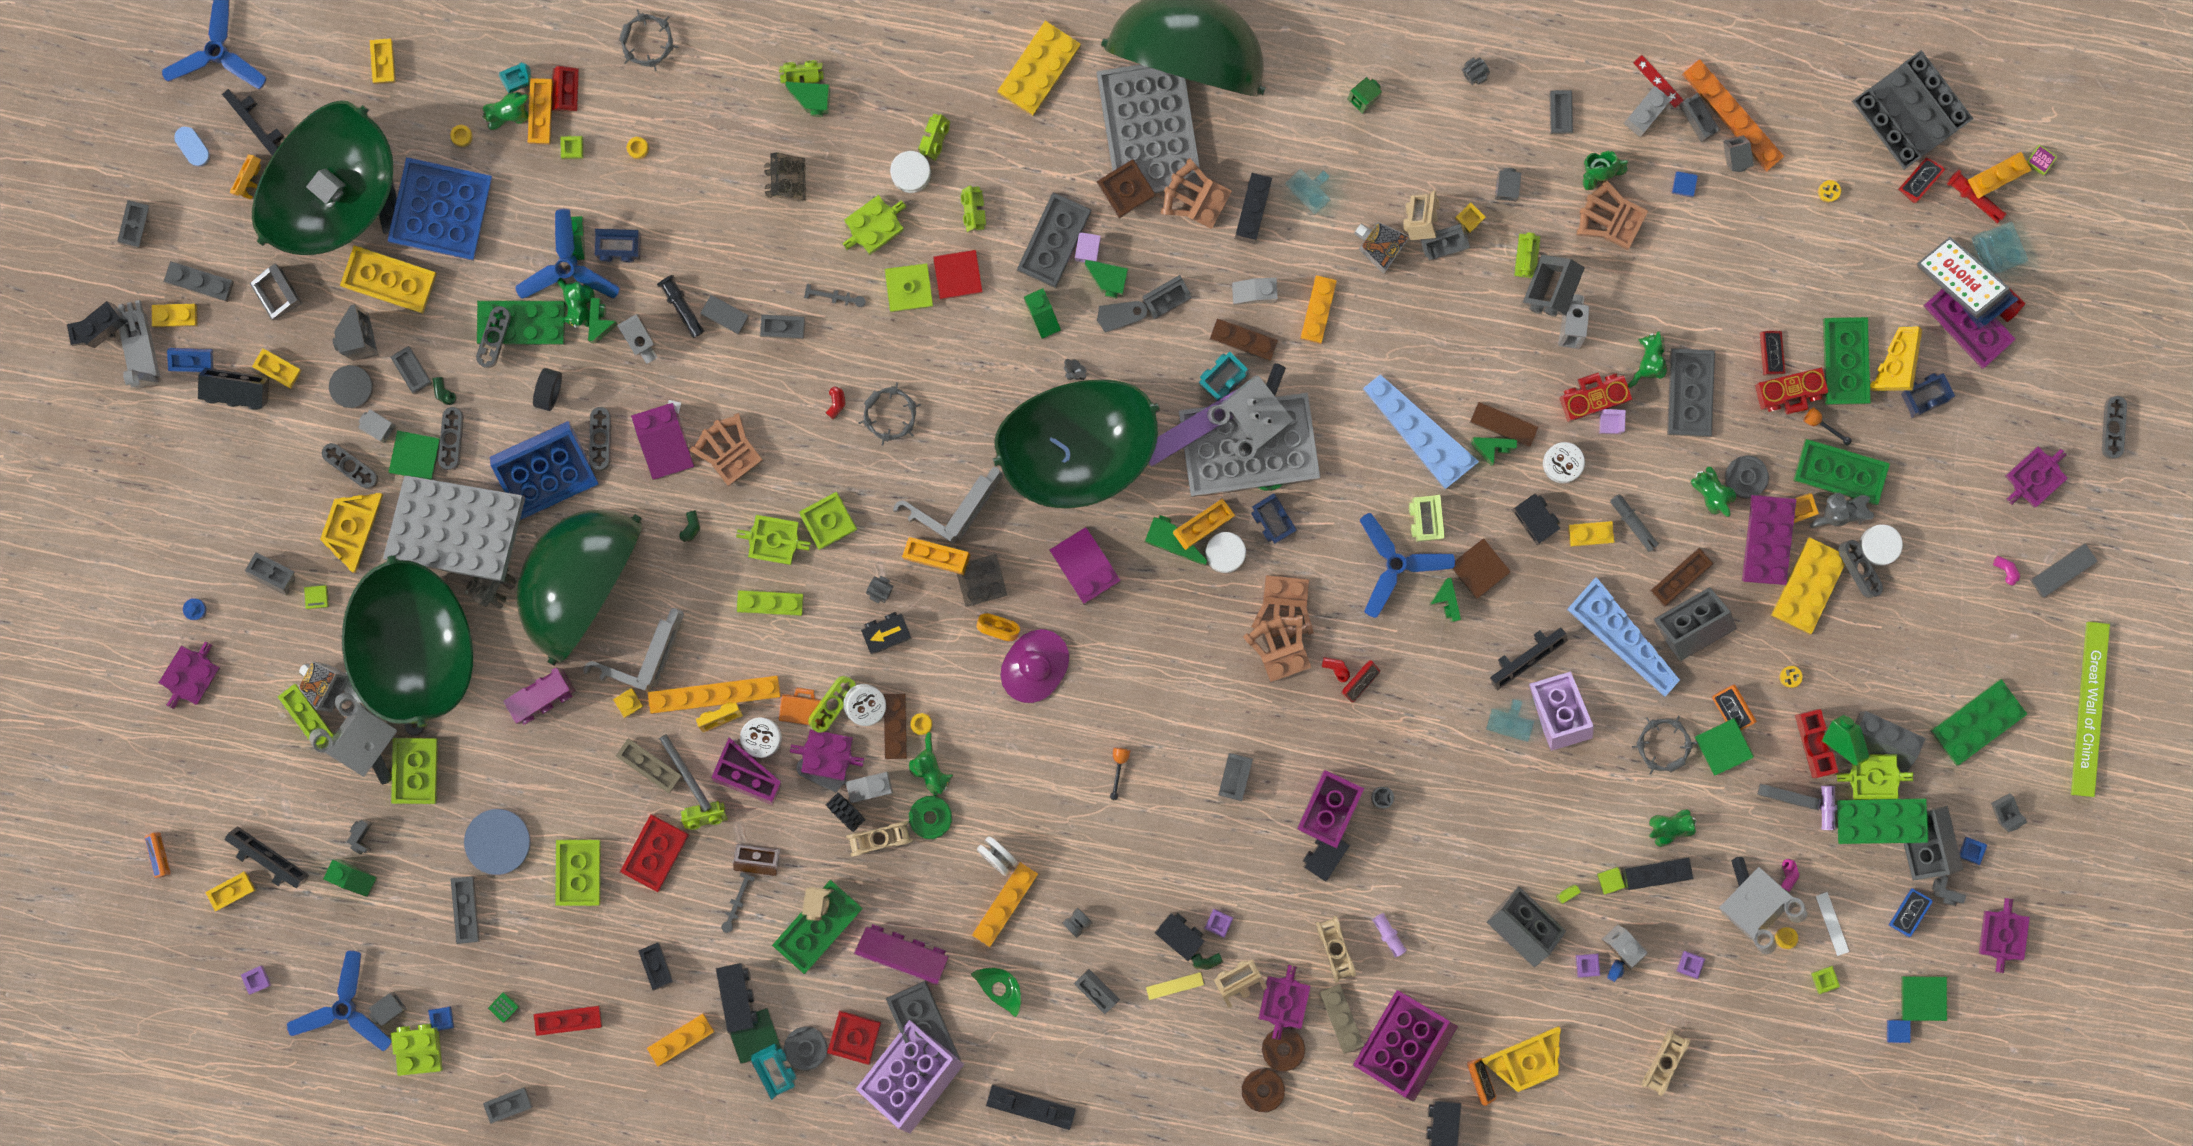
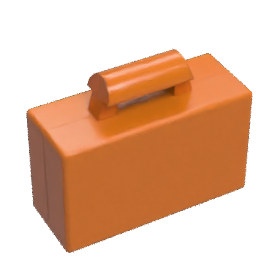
M797 687L793 696L782 695L779 721L809 725V717L821 700L815 699L814 690ZM798 693L810 694L811 698L798 697ZM822 718L815 720L817 725H822Z

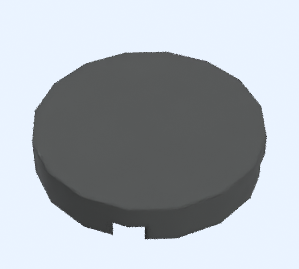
M346 365L340 367L331 376L329 392L337 404L345 408L354 409L369 401L373 392V382L364 369L354 365Z
M1750 455L1738 457L1731 461L1726 468V486L1732 488L1737 497L1748 499L1752 495H1759L1768 485L1769 473L1764 462L1757 457Z
M804 1026L796 1028L785 1040L784 1053L787 1061L797 1069L805 1071L815 1069L822 1064L827 1056L828 1045L826 1038L814 1027Z

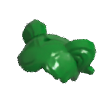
M1605 151L1600 155L1597 153L1589 154L1584 161L1586 173L1583 175V187L1587 191L1593 190L1597 186V181H1606L1615 175L1626 174L1628 171V161L1620 160L1613 151Z

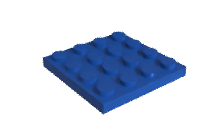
M406 157L388 242L474 261L493 177Z

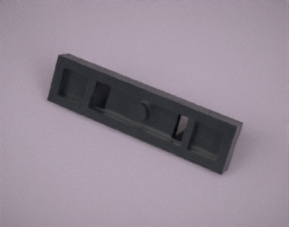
M227 89L222 93L223 97L273 156L279 148L277 144L284 138V135L277 128L267 134L250 113L257 105V102L251 96L240 101L233 92Z
M1560 627L1546 637L1539 630L1533 634L1538 644L1512 662L1505 655L1499 658V665L1502 669L1490 677L1495 689L1499 690L1566 643L1568 639L1565 631Z
M238 826L230 831L224 839L239 850L236 855L238 860L243 862L250 857L274 873L275 876L272 883L280 886L285 881L297 889L306 882L309 874Z
M993 1084L986 1103L987 1107L1067 1130L1071 1129L1076 1111L1074 1107Z

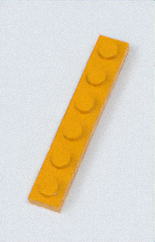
M778 676L648 692L650 714L781 697Z

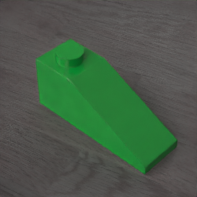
M1159 515V518H1153L1144 543L1203 566L1206 565L1207 560L1193 545L1186 550L1173 534L1177 527L1171 523V519Z

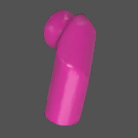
M1997 555L1993 565L2005 570L2007 574L2005 582L2007 584L2015 585L2020 580V573L2016 565Z
M1785 859L1782 862V868L1786 878L1781 887L1790 892L1800 875L1795 861Z

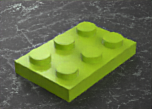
M393 738L391 804H437L438 739Z
M556 840L555 906H600L601 840Z

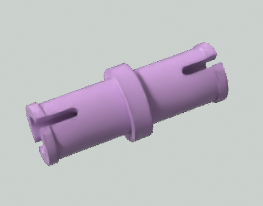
M1822 785V805H1820V810H1822L1821 829L1836 830V786Z
M1384 913L1372 919L1382 935V941H1386L1394 957H1398L1407 951L1397 936V930L1392 928Z

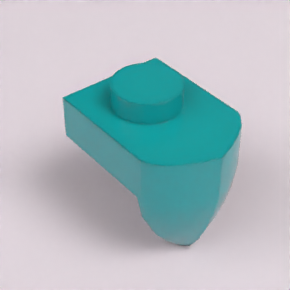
M520 62L518 65L499 72V78L508 94L530 85L532 72L526 63Z

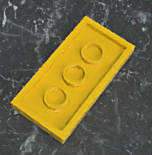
M1045 20L997 90V93L1034 116L1081 44Z
M354 245L340 287L423 314L437 273Z
M1810 537L1807 538L1771 616L1811 635L1845 565L1839 555V551Z

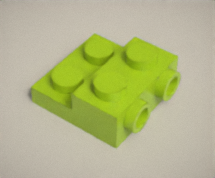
M431 1024L418 1025V1029L410 1030V1026L396 1027L397 1031L391 1033L393 1055H396L398 1076L443 1071L440 1037L437 1027L432 1028Z

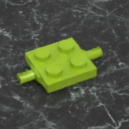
M877 195L844 219V222L851 230L852 236L842 243L848 251V249L858 243L864 247L869 255L873 254L904 231L896 214L907 207L902 200L893 207H890Z
M761 515L755 516L754 526L751 531L738 529L737 533L741 534H736V538L749 540L748 558L792 565L793 554L796 549L809 551L810 547L808 546L811 545V542L798 540L799 522Z
M1897 754L1869 755V759L1858 766L1852 764L1850 773H1837V782L1851 783L1853 799H1898L1900 781H1914L1913 772L1900 773L1897 766Z

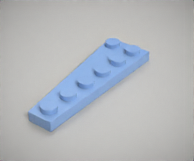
M1379 375L1363 388L1444 489L1479 462L1382 375Z
M1596 577L1566 609L1664 697L1680 681Z

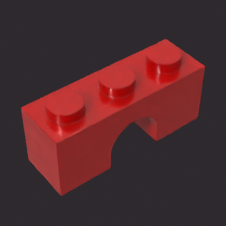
M1814 709L1796 714L1795 718L1812 778L1838 773L1834 753L1822 741L1825 736V730H1827L1822 710Z

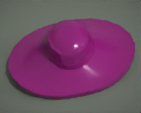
M1044 629L1032 630L1022 635L1010 648L1001 666V682L1007 694L1023 703H1035L1048 697L1059 685L1067 671L1069 651L1066 643L1054 632Z

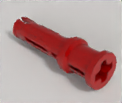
M1958 169L1948 179L1946 185H1951L1960 193V197H1967L1998 224L2005 217L2006 212L2001 210L1985 195L1978 199L1968 179Z

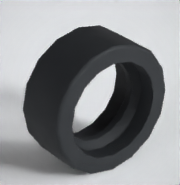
M544 368L541 371L533 394L534 407L546 411H551L554 408L562 383L561 372Z

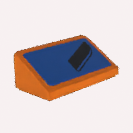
M156 832L146 835L145 842L154 877L159 878L170 875L171 871L161 833Z

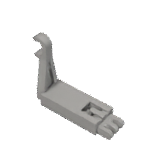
M141 300L135 301L136 310H134L133 303L128 302L127 312L124 304L118 305L119 310L128 320L127 323L119 328L128 371L123 372L126 385L130 384L131 387L137 389L158 384L157 378L160 377L148 317L143 311Z
M993 467L986 478L980 475L946 527L906 501L897 502L894 505L893 511L899 512L902 506L907 507L911 510V515L908 517L909 522L917 519L955 544L957 539L961 541L1003 477V473L999 468Z
M672 608L666 621L660 619L637 678L594 661H590L584 666V674L590 673V669L595 666L602 670V674L599 676L602 681L609 676L651 692L653 687L657 688L680 629L684 613L681 610Z

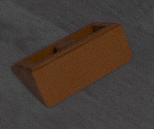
M737 844L733 860V870L776 876L780 850Z

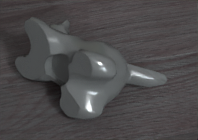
M1835 493L1827 499L1825 516L1814 520L1810 527L1815 528L1826 524L1841 527L1854 521L1861 525L1864 520H1871L1874 517V514L1866 507L1870 498L1861 495L1846 501L1843 494Z

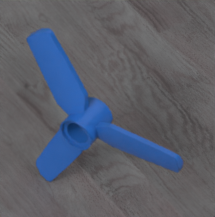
M213 0L208 33L211 41L206 43L204 51H197L164 68L162 74L166 81L169 82L203 68L212 60L217 64L222 63L225 69L255 88L261 89L264 86L266 77L236 54L230 53L223 45L228 37L229 0ZM220 47V54L212 56L213 50Z
M564 208L556 210L555 243L556 252L560 258L555 265H547L516 285L517 295L524 299L557 282L559 277L569 278L573 276L578 282L590 286L604 295L615 298L620 290L617 285L585 266H578L576 257L572 255L574 251L571 211ZM567 262L571 269L563 268L561 263Z
M1368 513L1360 518L1363 528L1379 555L1387 559V571L1380 575L1364 610L1368 616L1378 617L1397 583V574L1402 573L1405 569L1411 572H1424L1454 568L1455 558L1453 554H1412L1407 558L1401 554H1396L1395 545L1375 517ZM1397 558L1402 562L1400 570H1394L1391 567L1390 562L1392 559Z
M347 951L345 954L337 989L339 1000L332 1007H323L288 1022L287 1031L290 1036L331 1024L335 1019H347L355 1031L380 1050L385 1051L389 1048L392 1040L363 1013L356 1012V1005L352 1001L356 995L361 962L360 952ZM342 1003L348 1006V1013L346 1015L341 1014L339 1011V1006Z

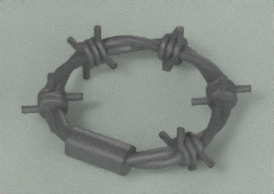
M637 9L638 16L623 25L619 37L624 57L627 59L624 64L631 61L642 66L654 67V70L657 71L656 65L673 51V47H679L673 45L671 30L667 22L670 17L668 16L663 20L650 14L639 13V9ZM646 20H655L662 27L659 32L665 29L668 34V43H666L665 47L660 46L665 51L660 58L650 59L649 55H647L648 61H639L632 53L635 49L633 48L631 51H628L625 46L632 28L631 25L637 21H644L646 26Z
M896 382V387L891 386L877 392L874 390L863 403L865 405L864 420L858 423H863L869 431L882 439V446L884 441L895 440L908 433L913 437L914 435L911 432L915 422L916 407L921 406V404L916 405L915 401L898 389V382ZM882 393H890L889 399H891L892 394L904 396L908 404L903 405V407L908 406L909 410H911L912 418L909 424L903 421L902 423L906 426L897 435H890L891 429H888V434L875 431L872 424L877 421L872 422L871 418H869L868 409H871Z
M1679 715L1676 720L1652 719L1649 721L1648 717H1646L1648 724L1636 742L1637 746H1632V748H1638L1644 762L1648 765V768L1652 769L1649 773L1650 775L1654 770L1672 773L1686 765L1685 761L1693 748V744H1698V742H1691L1689 734L1678 720ZM1661 723H1668L1676 728L1673 733H1676L1678 729L1682 731L1686 741L1684 746H1680V748L1686 749L1684 757H1680L1666 765V767L1657 765L1654 762L1656 757L1650 761L1644 752L1645 744H1650V742L1644 741L1645 734L1655 727L1659 731L1660 729L1657 725Z

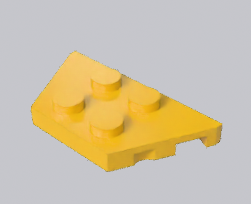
M382 493L336 498L329 512L320 540L353 573H356L384 496Z
M1556 1026L1481 1058V1060L1517 1092L1558 1075L1560 1026Z

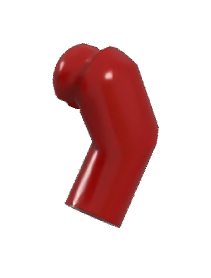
M837 386L829 390L832 406L826 411V414L833 420L846 404L844 391Z
M1323 657L1322 668L1332 669L1339 682L1348 681L1350 671L1344 661Z

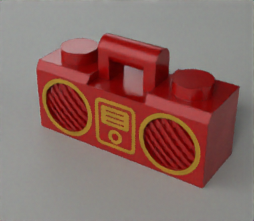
M1822 367L1759 382L1755 385L1761 410L1768 409V412L1780 410V405H1784L1786 415L1808 410L1806 399H1810V402L1823 399L1822 395L1828 393ZM1800 398L1801 403L1790 405L1789 400Z
M1598 372L1577 379L1580 390H1577L1576 387L1563 391L1564 395L1559 398L1567 422L1632 400L1624 375L1618 377L1617 373L1605 377V381L1602 382ZM1597 383L1598 387L1589 390L1585 387L1586 385Z

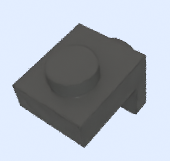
M2009 793L1991 803L1998 823L2007 832L2017 830L2027 823L2026 818L2020 813L2012 794Z
M360 819L350 829L352 834L347 843L351 844L350 849L358 854L363 852L370 853L371 848L361 843L372 825L371 822L366 819Z
M1944 875L1935 878L1932 886L1933 896L1943 898V903L1956 906L1957 903L1964 904L1966 895L1945 889L1948 876Z

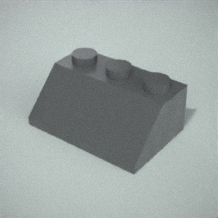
M355 304L350 305L334 331L333 345L335 350L352 361L378 355L369 313Z
M1710 587L1654 619L1669 648L1680 661L1737 629L1731 611Z
M1860 711L1855 722L1862 729L1869 755L1897 754V766L1900 773L1909 771L1918 758L1926 738L1867 711Z
M1948 806L1927 809L1929 843H1903L1913 881L1950 875L1964 870Z
M1519 886L1504 900L1487 921L1534 968L1551 954L1566 933V930Z

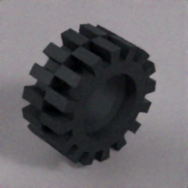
M838 792L826 804L827 808L852 832L866 820Z

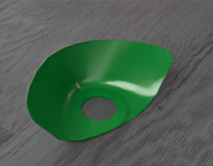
M983 968L971 973V976L993 1002L1010 1012L1014 1017H1017L1021 1006V991L1016 978L1011 973L999 968ZM997 982L1005 985L1006 991L1002 996H995L992 993V986Z

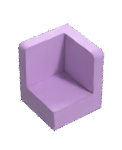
M1079 233L1075 261L1085 263V260L1097 262L1101 236Z
M1603 409L1600 412L1599 434L1624 433L1626 410Z

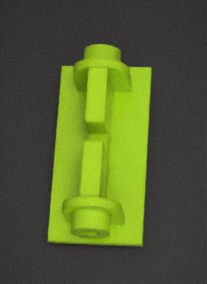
M817 60L805 61V64L796 65V62L783 63V66L779 68V73L784 72L783 75H780V82L785 84L786 82H800V76L804 75V83L820 82V80H824L823 71H819V69H822L823 63H818Z
M933 114L932 117H929L925 132L931 134V136L923 135L918 147L920 154L924 157L928 156L934 161L937 160L938 155L941 153L942 143L950 129L951 121L942 114Z
M969 185L962 189L960 197L961 203L964 205L963 224L966 226L967 232L974 229L977 231L985 230V210H977V207L984 206L983 191L980 190L979 186L972 187V185Z
M1531 232L1527 234L1519 233L1514 276L1533 277L1538 263L1541 236Z
M711 802L712 808L706 812H701L700 805L685 808L684 811H681V822L684 828L695 830L703 825H718L728 820L724 802Z

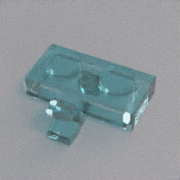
M1300 169L1285 183L1314 215L1331 200L1319 188L1330 177L1324 170L1312 181Z
M1512 699L1509 713L1491 709L1486 730L1528 742L1534 721L1519 717L1518 714L1522 701Z

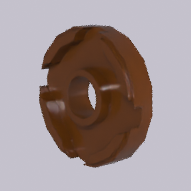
M1283 1027L1281 1040H1278L1277 1036L1274 1039L1272 1038L1274 1030L1266 1035L1262 1043L1264 1060L1271 1068L1278 1071L1286 1072L1295 1069L1301 1064L1305 1055L1304 1040L1299 1033ZM1282 1043H1286L1290 1047L1289 1053L1284 1056L1277 1052L1278 1046Z
M1267 1068L1256 1069L1250 1072L1244 1078L1241 1086L1245 1104L1257 1112L1273 1111L1284 1099L1285 1085L1281 1077L1275 1071ZM1262 1084L1269 1087V1094L1265 1097L1257 1094V1088Z

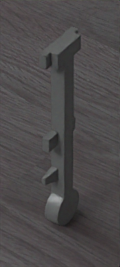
M811 284L806 285L805 299H808L811 294L831 298L832 303H836L837 300L845 301L846 306L849 302L855 303L857 307H863L866 304L863 296L852 298L850 297V292L846 296L838 295V290H834V293L831 294L811 290Z
M743 872L740 873V876L744 880L737 898L730 901L731 904H734L731 912L725 913L729 917L721 926L722 931L725 933L732 931L733 918L738 919L735 913L738 906L742 908L744 904L740 900L748 880L754 881L755 877Z

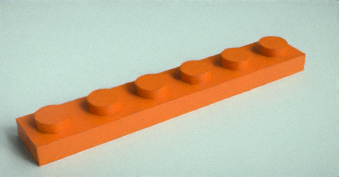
M1700 59L1682 74L1736 137L1744 135L1751 144L1752 156L1766 172L1784 157Z

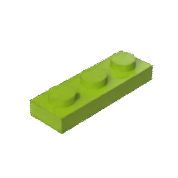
M738 590L737 612L803 616L804 594Z
M297 684L292 685L277 696L308 739L311 732L319 728L326 730L331 738L334 736L333 732L301 692ZM319 737L316 740V744H323L326 740V737Z

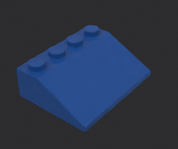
M569 421L490 456L491 468L504 492L525 497L520 520L598 485L595 474Z

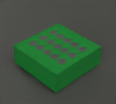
M502 992L488 1009L502 1023H505L520 1006L505 992Z

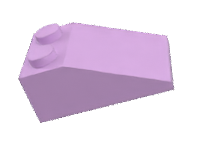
M1571 672L1529 684L1541 726L1551 751L1593 738L1594 726Z

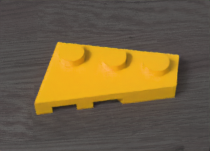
M1920 327L1898 328L1887 350L1889 353L1884 363L1880 364L1877 370L1879 373L1875 381H1872L1870 384L1871 391L1913 390L1922 329Z

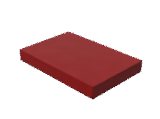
M650 814L620 873L659 892L690 834Z

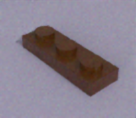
M1218 318L1209 339L1271 361L1278 342L1276 339Z
M906 693L884 694L886 700V711L884 714L885 759H907Z

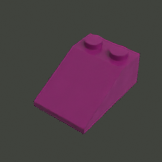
M674 403L631 415L653 480L694 467Z
M1086 527L1049 550L1083 605L1121 581Z
M1323 770L1297 830L1337 848L1364 788Z

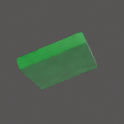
M397 430L388 473L433 480L440 439Z
M1735 717L1695 736L1714 776L1755 757Z
M1901 976L1902 1020L1947 1021V977Z

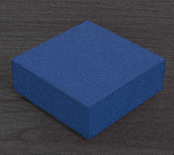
M1676 171L1672 194L1693 198L1698 175Z
M1965 837L1959 852L1961 859L1980 865L1987 844Z
M451 1006L428 1010L432 1028L437 1027L438 1031L454 1028Z
M1887 1020V1042L1910 1043V1021Z

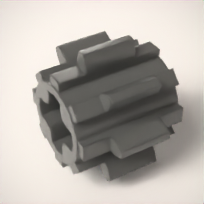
M1481 57L1477 59L1471 58L1465 62V67L1462 68L1464 77L1471 85L1475 83L1480 85L1487 80V75L1490 74L1488 66Z
M874 576L866 594L870 596V600L878 604L880 601L886 603L894 586L890 584L889 579L883 576L879 578Z

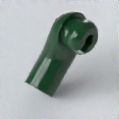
M443 377L433 378L435 398L445 405H453L457 399L456 394L445 389Z
M696 510L686 512L688 525L679 533V538L683 542L694 540L700 531Z
M1197 953L1191 958L1193 966L1196 969L1209 970L1223 963L1219 953L1207 959H1203L1202 955Z

